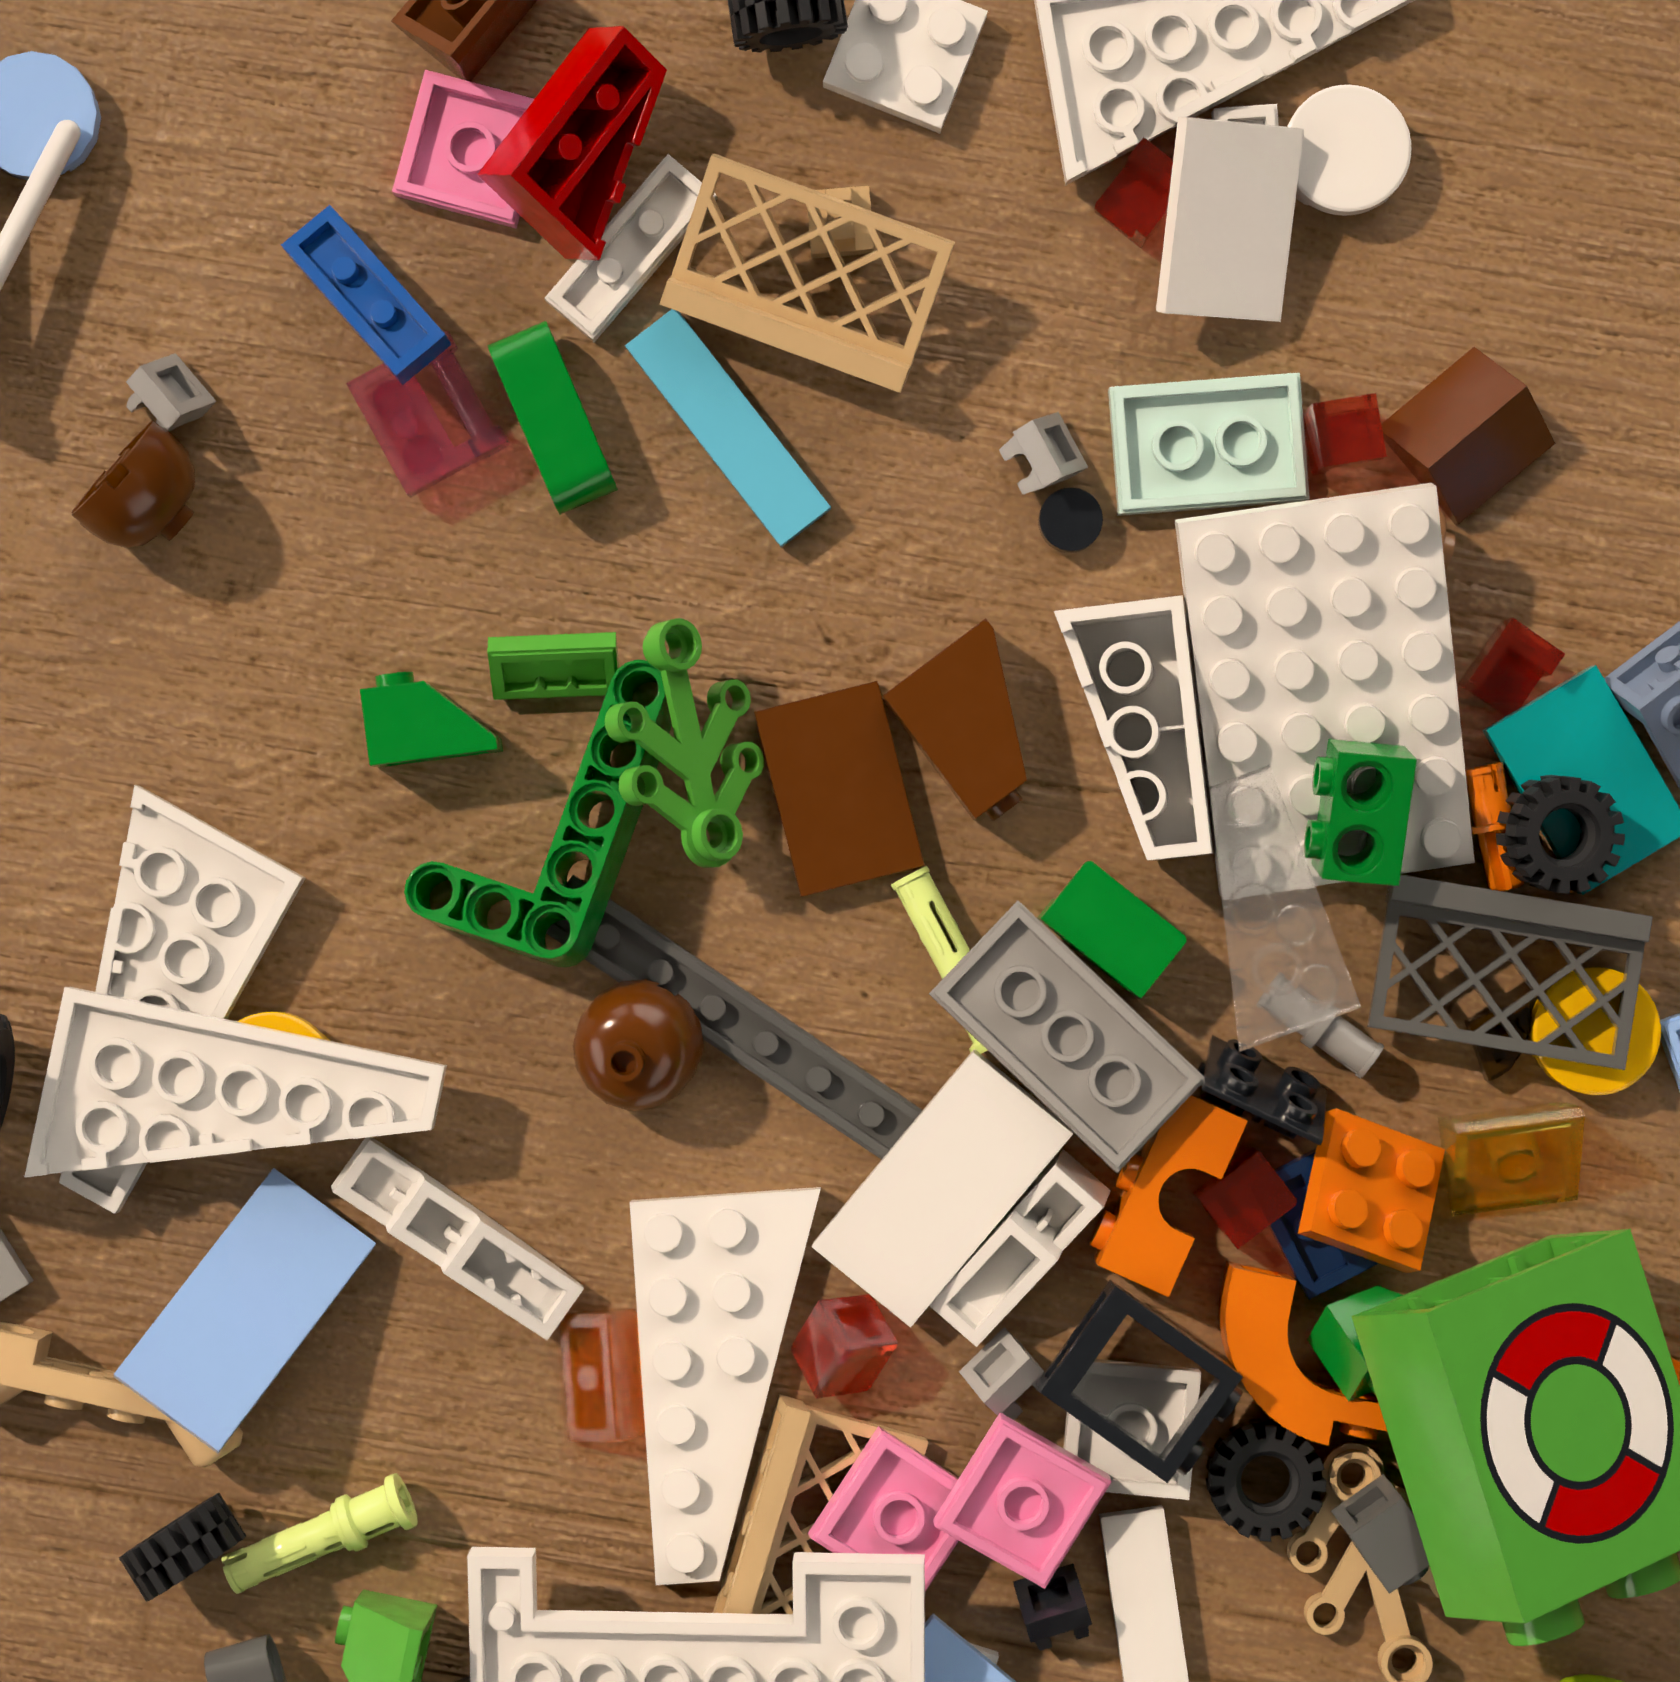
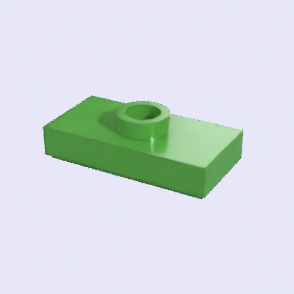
M616 632L488 637L487 654L493 700L606 695L611 679L617 669L620 668Z

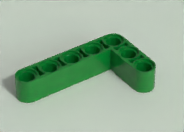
M634 660L625 663L617 669L611 679L534 893L445 863L431 861L415 868L406 880L404 893L406 902L411 910L441 928L556 967L567 968L583 961L593 946L643 805L632 806L623 800L619 792L620 776L628 768L650 765L657 769L659 760L636 743V754L633 760L624 767H612L610 762L611 753L620 742L613 740L608 735L605 728V716L613 705L632 701L633 693L641 684L657 682V696L652 703L645 706V709L649 714V718L669 734L672 722L660 670L650 665L646 660ZM625 712L623 716V723L625 728L630 732L632 725L631 719L629 715ZM639 776L637 787L639 792L644 795L645 783L642 777ZM605 800L613 801L615 809L610 822L600 828H590L589 814L592 808L599 802ZM590 860L593 870L588 883L580 888L570 889L567 883L570 868L578 861ZM451 881L453 888L451 899L444 907L432 910L429 902L431 891L440 882ZM509 900L511 905L509 920L501 928L490 930L487 917L491 907L499 901ZM568 920L571 930L567 942L558 949L549 950L545 942L547 930L556 921Z

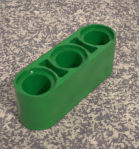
M547 321L487 345L559 515L617 491L618 488Z

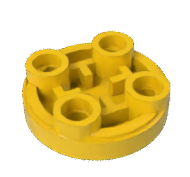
M1601 967L1584 968L1603 995L1621 983L1624 978V973L1613 969ZM1571 971L1544 990L1565 1021L1595 1001L1574 971ZM1639 984L1625 1070L1536 1055L1532 1056L1552 1080L1569 1090L1588 1095H1607L1624 1090L1636 1083L1648 1071L1658 1053L1661 1039V1024L1655 1003L1648 992ZM1621 993L1608 1001L1617 1015ZM1537 999L1531 1014V1030L1528 1040L1538 1042L1558 1027ZM1598 1008L1571 1028L1587 1051L1605 1054L1612 1053L1615 1027L1601 1008ZM1564 1034L1549 1043L1551 1045L1573 1048Z

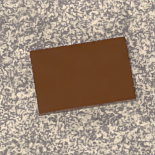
M878 681L754 712L801 897L925 866Z

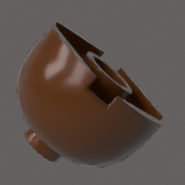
M152 420L118 454L120 457L107 471L104 470L71 512L72 516L80 522V525L108 544L124 548L143 546L159 534H162L170 541L194 514V511L185 505L195 487V468L189 453L173 434Z
M647 979L621 981L599 993L581 1015L573 1042L575 1066L588 1090L606 1104L627 1111L653 1109L681 1093L694 1077L704 1050L701 1023L690 1003L681 995L677 994L675 996L667 989L658 987L659 983Z

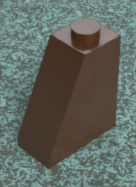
M985 618L884 694L882 699L971 818L975 820L985 812L993 822L1023 800L1016 788L1026 782L1027 777L994 628Z

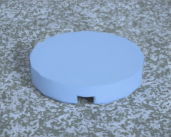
M34 51L8 56L0 61V169L15 178L28 180L56 125L63 120L74 121L79 126L81 135L61 175L68 170L73 171L84 163L98 140L101 114L94 91L82 73L76 67L56 55Z

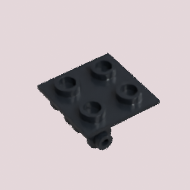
M1212 1035L1206 1063L1201 1062L1197 1069L1204 1076L1203 1083L1198 1087L1201 1089L1200 1096L1228 1109L1233 1104L1236 1106L1234 1112L1242 1115L1246 1110L1253 1114L1252 1121L1259 1123L1263 1118L1265 1119L1264 1126L1292 1140L1296 1135H1299L1321 1145L1324 1136L1327 1089L1320 1086L1319 1081L1313 1075L1300 1068L1287 1067L1283 1069L1262 1059V1055L1258 1050L1243 1041L1231 1039L1226 1042Z

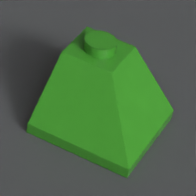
M363 1589L355 1600L353 1607L344 1605L338 1621L335 1644L345 1646L341 1666L348 1682H422L437 1604Z

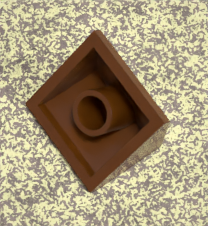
M408 0L391 22L457 77L471 82L537 0Z
M1475 347L1470 349L1375 429L1421 484L1433 483L1437 486L1438 505L1456 526L1555 444L1527 385Z

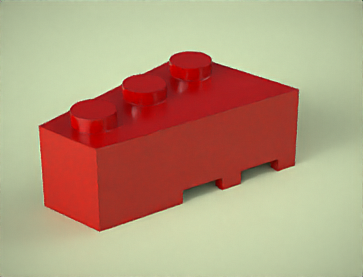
M624 26L588 28L477 175L565 259L600 261L606 241L601 240L614 203L620 204L627 185L622 183L623 176L634 146L641 145L667 69Z

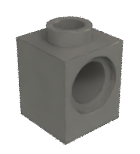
M1384 1474L1331 1510L1389 1594L1400 1586L1410 1585L1418 1581L1428 1571L1429 1562L1414 1515Z

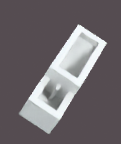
M1062 1149L1038 1175L929 1306L977 1347L1059 1260L1062 1251L1104 1208L1111 1190Z

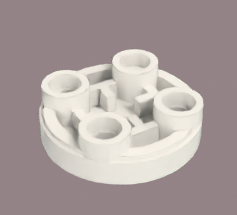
M1338 85L1323 89L1303 102L1287 126L1304 128L1296 198L1303 204L1310 205L1320 211L1342 216L1370 211L1389 199L1407 173L1412 150L1408 126L1397 107L1385 96L1372 89L1358 85Z

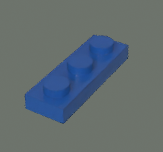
M331 205L327 206L281 244L292 261L402 385L452 345L440 327Z

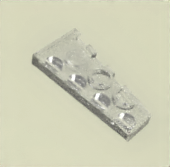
M1264 766L1209 787L1239 1052L1361 1008L1271 766Z

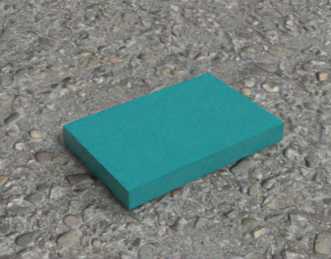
M1597 665L1589 666L1482 730L1500 762H1503V767L1518 793L1522 794L1524 792L1521 784L1528 780L1540 781V776L1557 775L1592 781L1601 786L1598 792L1609 793L1616 801L1609 808L1611 811L1622 813L1624 823L1614 825L1615 833L1625 834L1624 846L1614 844L1611 853L1620 856L1616 867L1609 865L1603 867V870L1609 875L1601 883L1588 882L1591 889L1577 892L1578 894L1584 895L1680 837V808ZM1566 809L1556 810L1550 813L1541 825L1540 830L1557 859L1568 856L1576 849L1580 840L1581 829L1577 818Z

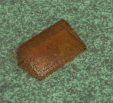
M611 1309L567 1313L559 1325L568 1441L623 1442L643 1436L645 1434L637 1310Z

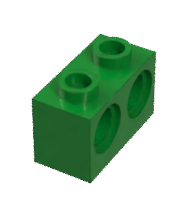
M1328 739L1326 757H1317L1313 771V794L1320 796L1317 820L1308 821L1304 837L1305 858L1312 859L1311 864L1322 879L1399 886L1417 759L1405 746ZM1364 766L1376 769L1375 781L1367 791L1362 793H1350L1347 791V780L1353 771ZM1353 830L1367 832V842L1360 852L1351 856L1338 854L1339 842L1345 834Z

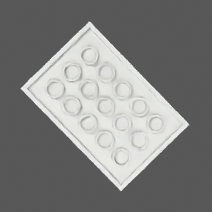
M1425 483L1175 520L1219 894L1222 899L1347 882L1322 879L1312 866V859L1305 858L1304 855L1306 826L1309 820H1317L1320 796L1313 794L1314 765L1318 756L1326 757L1328 739L1405 746L1417 759L1401 874L1475 863L1437 486L1433 483ZM1364 766L1353 771L1347 780V791L1350 793L1367 791L1375 781L1376 769ZM1353 830L1345 834L1339 842L1338 854L1351 856L1360 852L1367 842V832Z

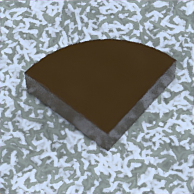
M1529 1002L1507 1017L1523 1040H1527L1531 1030L1532 1016ZM1488 1012L1465 1020L1467 1030H1476L1494 1017L1492 1012ZM1500 1023L1485 1032L1486 1034L1509 1037ZM1473 1045L1484 1080L1488 1082L1497 1079L1509 1071L1521 1054Z

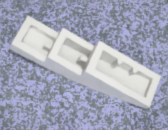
M367 1137L362 1141L331 1185L333 1193L386 1226L389 1234L439 1265L445 1275L546 1340L550 1338L584 1290L582 1284L532 1247L373 1137Z

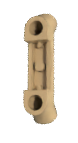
M0 1322V1406L24 1390L46 1394L44 1403L61 1409L82 1410L84 1403L108 1408L107 1417L121 1422L142 1424L145 1423L146 1416L166 1421L192 1464L203 1468L208 1467L241 1445L243 1431L239 1426L217 1454L114 1378L113 1374L116 1371L47 1357L53 1332Z

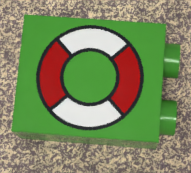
M1631 1229L1550 1235L1351 1316L1445 1617L1502 1622L1507 1641L1510 1645H1536L1559 1639L1580 1629L1585 1624L1578 1598L1605 1586L1609 1597L1623 1599L1654 1593L1680 1581V1561L1677 1552L1680 1551V1385Z

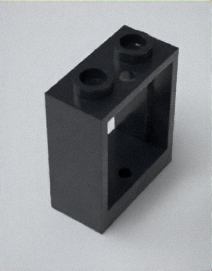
M1110 1279L1036 1385L1039 1392L1163 1481L1169 1483L1176 1471L1184 1476L1195 1465L1205 1448V1443L1199 1439L1212 1420L1215 1418L1222 1423L1236 1407L1243 1393L1237 1385L1243 1376L1229 1363ZM1127 1315L1215 1377L1161 1454L1154 1451L1073 1393L1078 1383Z

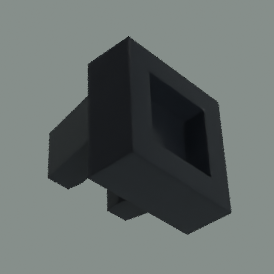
M1074 1563L1058 1568L1045 1589L1026 1578L1013 1581L1030 1642H1035L1040 1651L1052 1648L1050 1637L1073 1630L1077 1640L1089 1636V1625H1092V1621Z

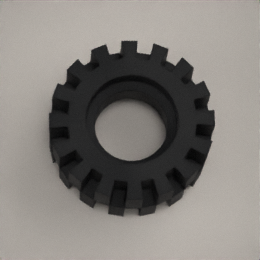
M727 0L734 46L739 47V50L742 51L751 49L752 52L761 53L766 49H770V52H781L783 48L792 47V50L803 48L802 45L805 44L813 46L823 43L822 39L833 40L838 37V34H844L848 28L844 0Z
M1544 775L1540 776V781L1528 780L1521 784L1524 792L1522 794L1514 792L1510 794L1506 802L1513 807L1510 813L1500 811L1497 820L1499 823L1506 824V832L1496 833L1497 845L1507 847L1508 852L1500 855L1505 865L1515 867V871L1512 874L1520 881L1529 882V886L1570 894V890L1583 892L1591 889L1588 883L1590 881L1601 883L1609 875L1603 870V867L1605 865L1616 867L1620 856L1611 853L1613 845L1624 846L1625 834L1615 833L1614 825L1622 824L1624 821L1621 812L1611 811L1609 808L1616 803L1609 793L1598 792L1601 786L1592 781L1569 776ZM1559 809H1566L1574 814L1580 824V840L1576 849L1571 854L1560 859H1554L1542 848L1539 836L1540 828L1544 819L1550 813Z
M1260 1418L1250 1419L1249 1425L1240 1427L1239 1424H1236L1228 1429L1231 1434L1224 1440L1219 1437L1214 1444L1216 1451L1213 1457L1208 1456L1206 1464L1208 1478H1205L1211 1501L1222 1519L1229 1527L1233 1526L1239 1534L1247 1538L1250 1535L1257 1536L1260 1541L1271 1542L1272 1536L1280 1535L1282 1540L1293 1537L1291 1531L1298 1526L1304 1530L1311 1524L1308 1518L1312 1512L1319 1513L1323 1504L1320 1500L1321 1492H1326V1480L1322 1475V1470L1325 1469L1314 1447L1305 1438L1294 1434L1273 1419H1270V1422H1262ZM1269 1455L1277 1457L1286 1464L1289 1470L1290 1481L1286 1492L1281 1498L1271 1503L1252 1501L1242 1490V1472L1251 1460L1259 1456Z
M217 1493L128 1550L119 1559L147 1602L224 1554V1552L242 1541L246 1534L220 1493Z

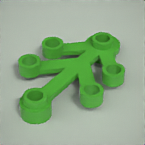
M675 618L654 624L647 632L643 641V654L646 660L661 672L675 738L649 718L645 707L635 701L620 703L610 707L605 716V728L613 740L620 743L635 741L683 779L689 802L663 785V778L660 772L650 765L631 767L622 773L619 779V792L623 800L632 806L648 804L680 829L683 849L693 863L703 868L720 867L729 862L741 847L743 831L735 813L751 780L761 774L764 767V756L761 749L755 743L749 741L730 744L721 754L738 717L743 716L748 711L751 703V696L747 686L738 679L717 682L710 687L707 693V705L711 713L702 731H700L687 669L694 666L700 658L702 651L701 637L691 622L682 618ZM665 640L669 647V654L666 651ZM727 690L732 696L731 709L728 707L725 700V694ZM625 712L629 715L631 719L632 725L630 732L625 728L623 723V716ZM740 752L744 755L746 760V767L744 771L739 765ZM721 754L720 764L725 778L714 795L710 774ZM639 776L642 777L645 783L644 795L639 792L637 787ZM706 829L708 830L710 835L709 843L706 836Z

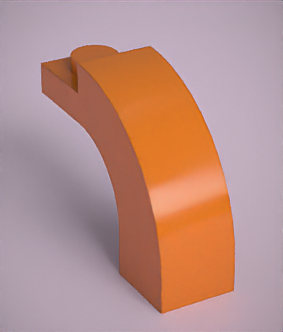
M1226 1261L1219 1297V1325L1224 1350L1230 1365L1243 1376L1240 1383L1267 1415L1294 1434L1329 1446L1334 1421L1341 1422L1340 1432L1359 1438L1377 1440L1379 1430L1387 1432L1375 1395L1366 1394L1348 1402L1340 1388L1318 1383L1303 1374L1297 1367L1290 1352L1287 1336L1288 1320L1296 1280L1286 1273Z

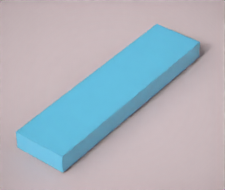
M671 309L625 345L630 355L781 548L831 510V506L680 312Z

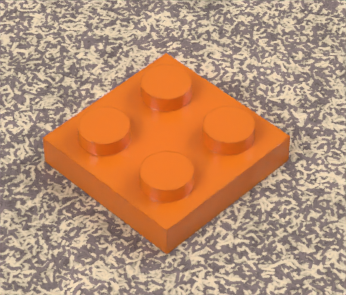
M1337 1108L1326 1111L1323 1142L1321 1145L1317 1144L1298 1234L1404 1273L1421 1271L1445 1149Z

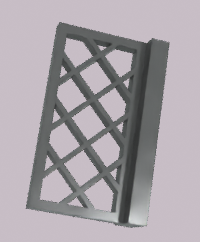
M1400 875L1399 886L1388 885L1385 901L1387 903L1367 1027L1625 1070L1645 943L1649 942L1653 916ZM1399 917L1425 920L1441 943L1413 963H1410L1396 943ZM1438 923L1461 926L1462 928L1448 937ZM1472 929L1489 931L1504 952V954L1476 974L1453 944ZM1502 933L1526 938L1514 947H1511ZM1537 939L1553 942L1568 963L1540 984L1537 983L1517 955V953ZM1566 944L1590 949L1576 958ZM1446 949L1467 980L1437 1000L1416 969ZM1601 950L1627 954L1623 981L1604 995L1581 966L1582 963ZM1394 954L1404 969L1390 978ZM1507 960H1510L1531 990L1507 1008L1501 1010L1480 980ZM1571 971H1574L1595 1001L1565 1021L1544 990ZM1407 975L1411 977L1431 1005L1411 1020L1384 1016L1388 989ZM1471 986L1474 987L1494 1015V1017L1474 1031L1458 1029L1443 1008L1445 1004ZM1621 993L1617 1015L1608 1001ZM1535 997L1538 998L1558 1026L1538 1042L1523 1040L1507 1019L1509 1015ZM1598 1008L1602 1009L1615 1027L1611 1054L1587 1051L1571 1029ZM1436 1012L1445 1026L1421 1022ZM1500 1023L1509 1037L1486 1034L1485 1032ZM1564 1034L1573 1048L1551 1045L1549 1043Z

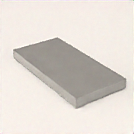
M1019 901L999 919L929 993L939 1005L1116 1173L1122 1169L1203 1083L1204 1076Z

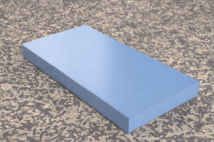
M273 1168L113 1374L114 1378L218 1454L374 1249L376 1243Z

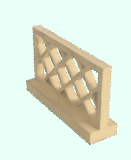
M712 154L672 275L666 282L659 305L900 393L908 379L917 348L955 242L723 156ZM721 173L745 181L756 204L755 207L726 221L713 196ZM759 187L780 195L765 201ZM791 198L806 204L817 228L785 243L769 208ZM819 209L840 217L825 223ZM709 210L716 225L701 232ZM760 213L776 248L745 262L729 227ZM849 221H854L867 227L877 250L845 265L830 230ZM879 231L900 239L886 245ZM720 232L736 267L717 276L691 268L690 265L698 242ZM821 235L836 270L805 284L789 250ZM910 243L936 251L937 255L929 276L905 287L890 253ZM780 255L796 288L773 298L759 292L749 269ZM881 257L897 291L865 306L849 272ZM740 274L746 288L726 280ZM841 277L856 310L833 320L819 314L809 291ZM925 287L916 310L909 294ZM800 296L806 310L786 302ZM901 299L912 322L905 345L903 346L879 337L869 313ZM860 318L866 332L846 324Z
M778 1394L713 1613L769 1614L782 1606L786 1614H793L788 1603L793 1600V1586L782 1592L772 1572L776 1558L798 1545H801L804 1552L813 1553L807 1543V1540L811 1539L808 1532L813 1524L800 1530L791 1514L794 1498L819 1483L829 1502L833 1494L825 1479L853 1464L868 1443L866 1442L858 1446L852 1434L870 1439L877 1427L880 1426L924 1456L929 1441L925 1437L808 1406L802 1400ZM817 1424L842 1431L852 1450L821 1469L818 1468L809 1451ZM805 1461H807L813 1473L800 1480ZM788 1522L794 1535L782 1541ZM770 1583L776 1596L764 1602Z

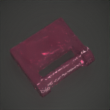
M444 331L452 345L425 367L432 365L467 429L471 439L454 447L416 375L402 385L382 363L346 383L406 494L410 498L471 464L496 454L510 443L502 427L493 426L454 355L458 347L449 331Z

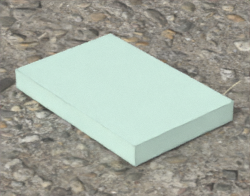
M1300 373L1109 387L1108 396L1118 516L1293 503L1310 499Z

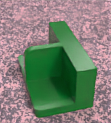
M1086 861L1056 899H1052L1037 917L1038 920L1139 999H1142L1187 941L1186 936L1092 861Z

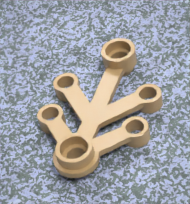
M1347 1442L1334 1447L1325 1456L1322 1462L1325 1470H1322V1475L1326 1480V1495L1322 1500V1507L1319 1513L1314 1514L1311 1524L1308 1525L1307 1529L1296 1533L1287 1545L1288 1558L1297 1570L1303 1573H1314L1323 1568L1328 1558L1326 1545L1340 1524L1331 1510L1381 1475H1385L1384 1465L1380 1457L1370 1447L1357 1442ZM1349 1463H1358L1363 1469L1361 1479L1351 1485L1343 1483L1341 1480L1343 1467ZM1389 1481L1412 1511L1406 1490ZM1307 1541L1316 1543L1319 1551L1313 1561L1304 1563L1297 1559L1296 1552L1302 1543ZM1351 1541L1323 1592L1312 1595L1305 1603L1304 1617L1307 1623L1318 1634L1331 1635L1336 1633L1344 1623V1609L1366 1572L1385 1640L1378 1651L1377 1659L1380 1671L1388 1682H1426L1432 1672V1657L1423 1642L1416 1636L1410 1635L1398 1588L1389 1594ZM1429 1566L1426 1574L1419 1580L1426 1583L1434 1595L1440 1599ZM1323 1603H1329L1335 1607V1616L1327 1624H1319L1313 1618L1314 1610ZM1398 1649H1411L1414 1657L1408 1667L1399 1669L1392 1665V1656Z

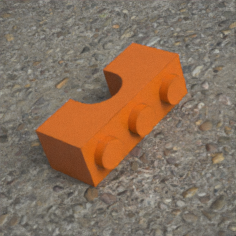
M1191 1095L1145 1143L1140 1156L1135 1154L1122 1167L1115 1186L1124 1190L1114 1214L1106 1210L1103 1211L1090 1239L1089 1245L1098 1249L1094 1256L1097 1265L1169 1297L1195 1238L1189 1232L1164 1220L1159 1209L1160 1190L1164 1182L1171 1175L1184 1169L1201 1170L1222 1180L1248 1121Z

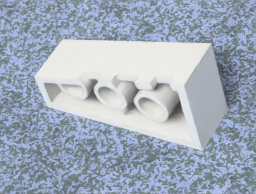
M1183 595L1054 611L1146 859L1153 861L1214 854Z

